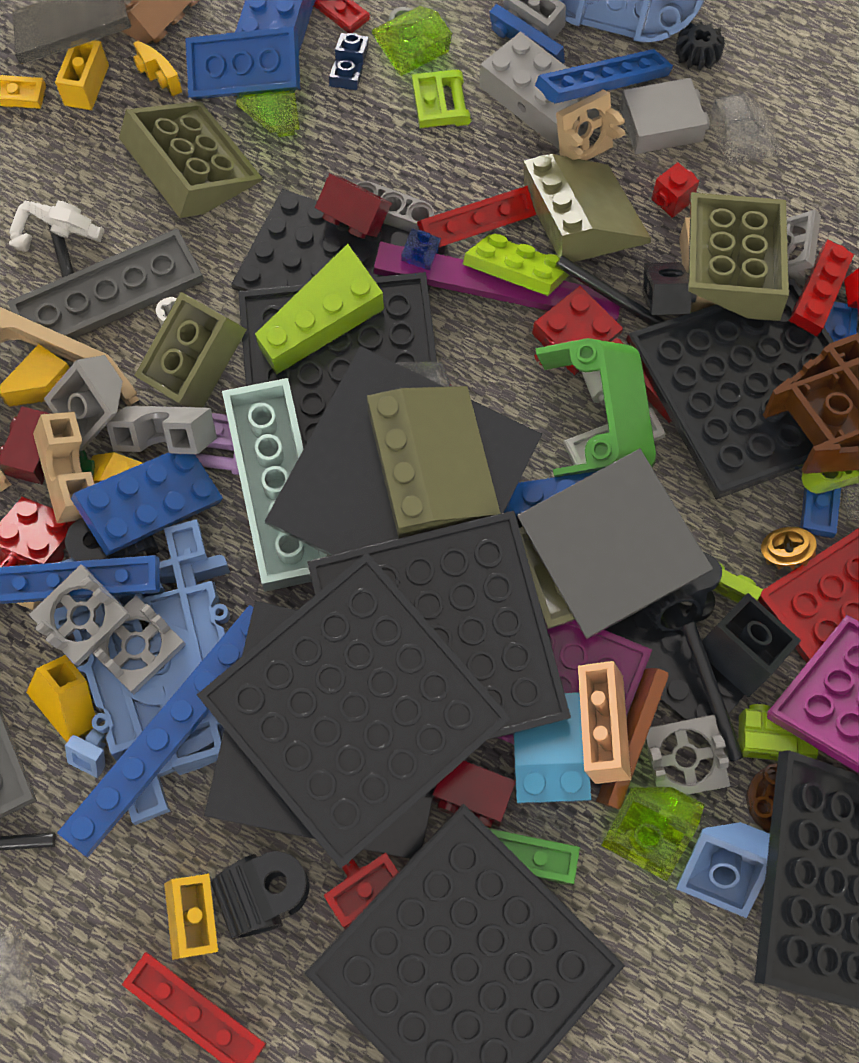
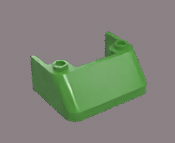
M590 338L536 348V354L544 370L574 365L581 372L600 370L609 433L595 435L587 442L585 446V464L553 469L554 477L596 472L638 449L642 450L649 464L653 467L656 463L657 455L642 361L638 350L630 345Z

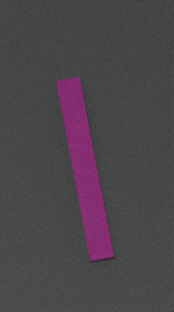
M380 242L373 274L392 276L426 272L427 285L547 311L577 287L581 286L616 321L618 320L620 306L586 285L563 281L549 296L465 266L463 265L464 259Z

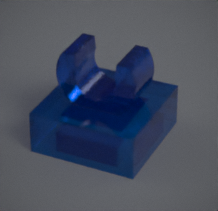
M412 228L401 254V261L430 271L440 247L441 238Z

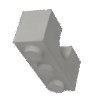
M126 406L117 412L106 425L113 451L142 452L148 446L166 442L169 453L199 454L217 439L211 408Z

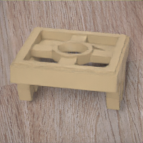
M604 89L556 113L560 155L569 157L572 160H589L612 148L613 139L626 135V132L619 127L625 123V119L618 111L611 108L610 92ZM597 109L599 116L593 119L587 117V110ZM587 121L588 128L583 136H579L578 129L580 125ZM600 127L599 138L594 144L590 145L589 138L593 130Z

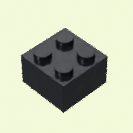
M749 593L702 640L709 662L748 698L778 669L801 642L792 631Z

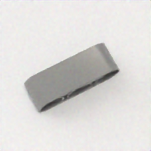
M362 181L357 183L358 186L392 203L383 222L384 224L421 236L417 221L434 216L433 207L423 200L372 182Z

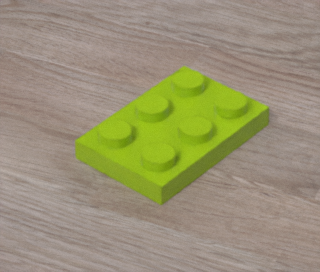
M499 234L487 235L465 253L463 261L465 266L549 296L569 276V274L555 266L559 259L557 255L540 253L535 251V248L530 245H518L507 241L505 236Z

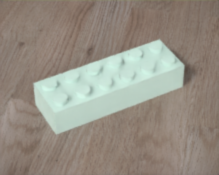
M285 378L224 390L222 394L264 592L312 582L307 561L327 557V554L265 524L268 513L303 451L289 380Z

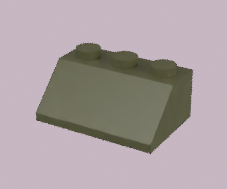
M180 292L134 376L186 407L203 408L247 329L185 293Z

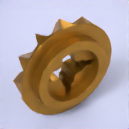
M783 527L774 530L764 538L761 544L762 556L765 557L767 565L775 564L778 570L784 566H790L794 570L797 564L807 566L808 560L816 557L817 542L814 535L808 530L799 527ZM787 543H790L793 552L786 553Z

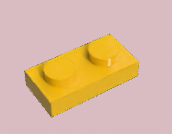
M0 75V106L41 109L46 90L44 79Z

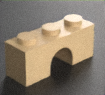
M75 412L42 414L33 435L56 522L77 521L82 516L72 502L71 497L73 493L93 485L94 481L91 472L81 471L79 449L83 441Z

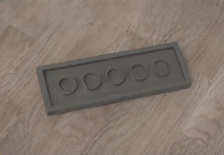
M177 228L21 295L7 303L11 312L75 339L204 282V278ZM26 342L31 352L36 346Z

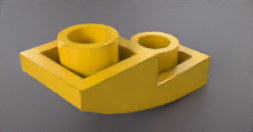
M140 41L134 42L137 55L133 56V60L139 73L145 72L150 81L157 79L162 89L167 87L172 97L182 93L178 74L172 65L152 47Z

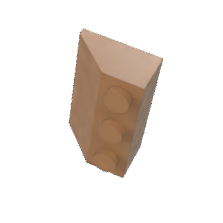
M131 0L109 24L137 41L145 44L153 41L156 44L166 36L168 32L165 28L170 23L175 25L185 16L184 8L187 5L189 7L194 6L199 0Z

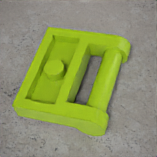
M460 70L412 74V86L419 128L453 124L464 126L471 123L470 112L466 109L462 89L464 83L463 73ZM445 85L451 87L454 110H447L443 90Z

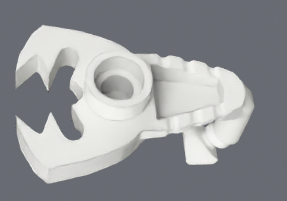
M58 200L56 206H48L24 201L18 207L9 231L11 234L9 245L19 251L27 252L29 250L32 236L22 233L30 214L51 225L50 231L65 238H68L70 233H75L101 242L105 230L103 227L93 225L91 219L80 214L81 209L69 203Z

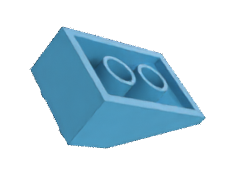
M580 692L564 693L571 716L570 719L514 733L518 804L591 801L590 777L584 771Z

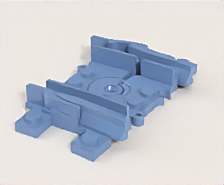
M197 519L164 528L171 559L160 561V592L113 596L123 607L135 596L145 604H149L155 613L165 620L186 645L134 695L93 654L89 656L86 664L77 667L87 677L96 707L105 712V714L98 713L93 717L92 726L99 733H108L106 736L107 744L116 762L226 633L224 628L218 624L227 623L230 619V613L225 605H216V603L220 602L215 582L208 581L198 584V582L228 574L230 569L223 555L207 558ZM70 558L62 562H73L74 560ZM177 583L178 589L165 592L162 584ZM77 598L74 600L76 602H87L90 598ZM103 603L96 609L95 622L99 627L102 626L105 617ZM65 606L55 610L54 620L57 630L67 621L66 615L68 610ZM80 606L73 612L74 623L80 626L88 622L90 619L88 607ZM138 619L126 621L122 624L129 632H142L144 630ZM75 629L73 631L75 641L77 642L92 637L87 630ZM159 632L150 640V652L155 657L159 654L162 644ZM115 633L111 635L108 645L111 659L122 651V640ZM141 637L130 639L126 646L127 652L131 655L140 654L145 649V640ZM142 659L129 660L121 668L136 670L144 668L147 664ZM211 712L205 716L128 809L134 825L170 812L160 777L175 771L182 775L217 761L224 728ZM105 721V724L100 726V723Z

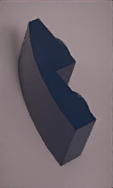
M355 33L340 34L335 48V62L329 75L330 87L358 90L369 37L359 36Z

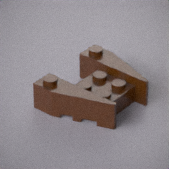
M858 333L830 343L814 360L811 359L804 364L796 375L791 379H786L774 389L763 413L766 419L788 410L811 441L813 447L801 469L804 474L859 470Z

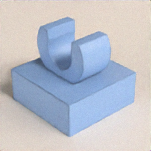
M92 729L85 740L73 734L65 744L67 763L98 778L106 766L103 750L106 744L102 742L105 734Z

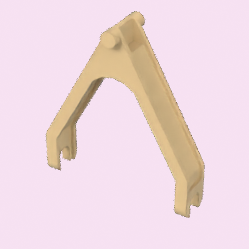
M0 307V343L7 340H22L34 346L40 344L56 356L73 363L79 359L105 355L123 381L120 393L122 400L127 406H131L139 401L136 396L137 392L108 354ZM0 469V492H2L12 484Z

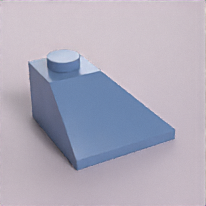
M741 822L702 828L676 889L747 918L765 882L770 834Z

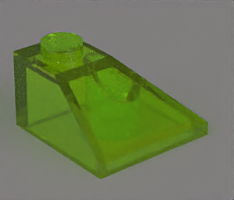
M418 6L371 31L400 76L448 53L452 38L451 31L438 11L423 6Z
M296 90L237 96L236 105L270 133L277 132L278 137L295 135L294 130L300 129Z
M673 787L631 788L601 846L667 881L699 826L705 804Z

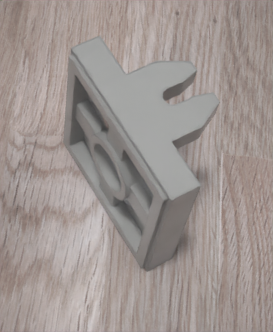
M816 209L787 218V241L791 242L787 247L788 260L789 254L797 246L804 245V250L796 259L788 261V280L794 279L800 285L805 284V269L814 267L821 219V215Z
M83 565L74 570L29 614L37 623L35 629L47 636L45 640L56 649L61 650L77 666L131 616ZM77 589H87L94 592L87 602H76L69 594V592ZM61 602L68 610L66 615L67 621L57 630L54 613L57 604ZM103 603L105 617L102 626L99 627L95 622L96 609ZM80 606H86L90 610V619L84 625H76L72 617L73 612ZM75 629L87 630L92 636L87 640L79 642L66 639Z
M137 596L124 606V609L131 616L123 623L138 619L148 621L150 624L142 632H129L121 624L113 633L122 640V651L113 659L110 657L108 648L111 635L92 653L133 695L186 645L159 614L157 615L149 604H145ZM159 632L162 644L159 654L155 657L150 652V640ZM134 637H141L145 640V649L137 655L129 654L126 650L128 641ZM142 659L147 664L144 668L136 670L121 668L129 660Z
M715 715L650 727L645 741L658 800L730 787L727 773L729 760L727 755L724 754L725 742L722 736L719 735ZM686 730H692L701 734L711 746L697 749L688 742ZM675 733L677 745L673 748L671 754L661 755L660 749L663 741L670 734ZM683 746L691 747L696 754L695 762L689 767L680 766L675 759L677 750ZM714 757L710 772L701 781L697 782L694 769L699 765L700 760ZM674 765L677 769L682 770L686 784H680L671 780L665 774L663 767Z

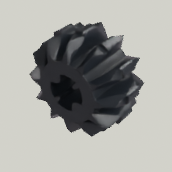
M700 20L695 25L690 22L678 34L675 54L679 55V63L687 62L688 69L696 65L699 72L703 66L711 70L714 63H718L722 58L725 37L722 36L720 28L713 29L712 23L704 25Z

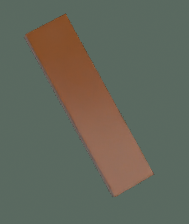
M645 668L626 718L631 779L669 677L668 672L659 668ZM631 780L603 783L596 802L616 809L621 808Z

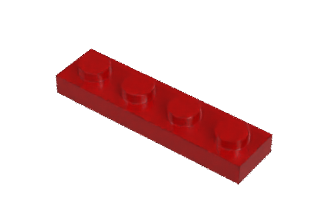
M524 186L419 220L417 225L427 252L535 216L536 212L528 186Z
M829 239L824 243L791 314L790 322L816 337L818 336L830 314L854 257L853 253L844 246L836 244Z
M148 952L143 954L121 984L221 1063H255L267 1045L261 1038Z

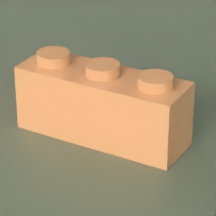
M614 661L578 666L584 771L595 784L631 780L623 675Z

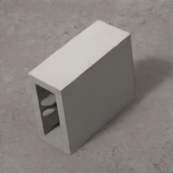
M691 78L623 90L620 111L625 119V126L635 154L703 142L705 132L709 129V116L707 112H703L700 92L694 88Z

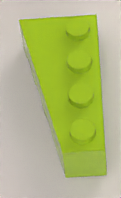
M347 244L255 333L259 349L275 373L278 374L383 311V292L349 244Z

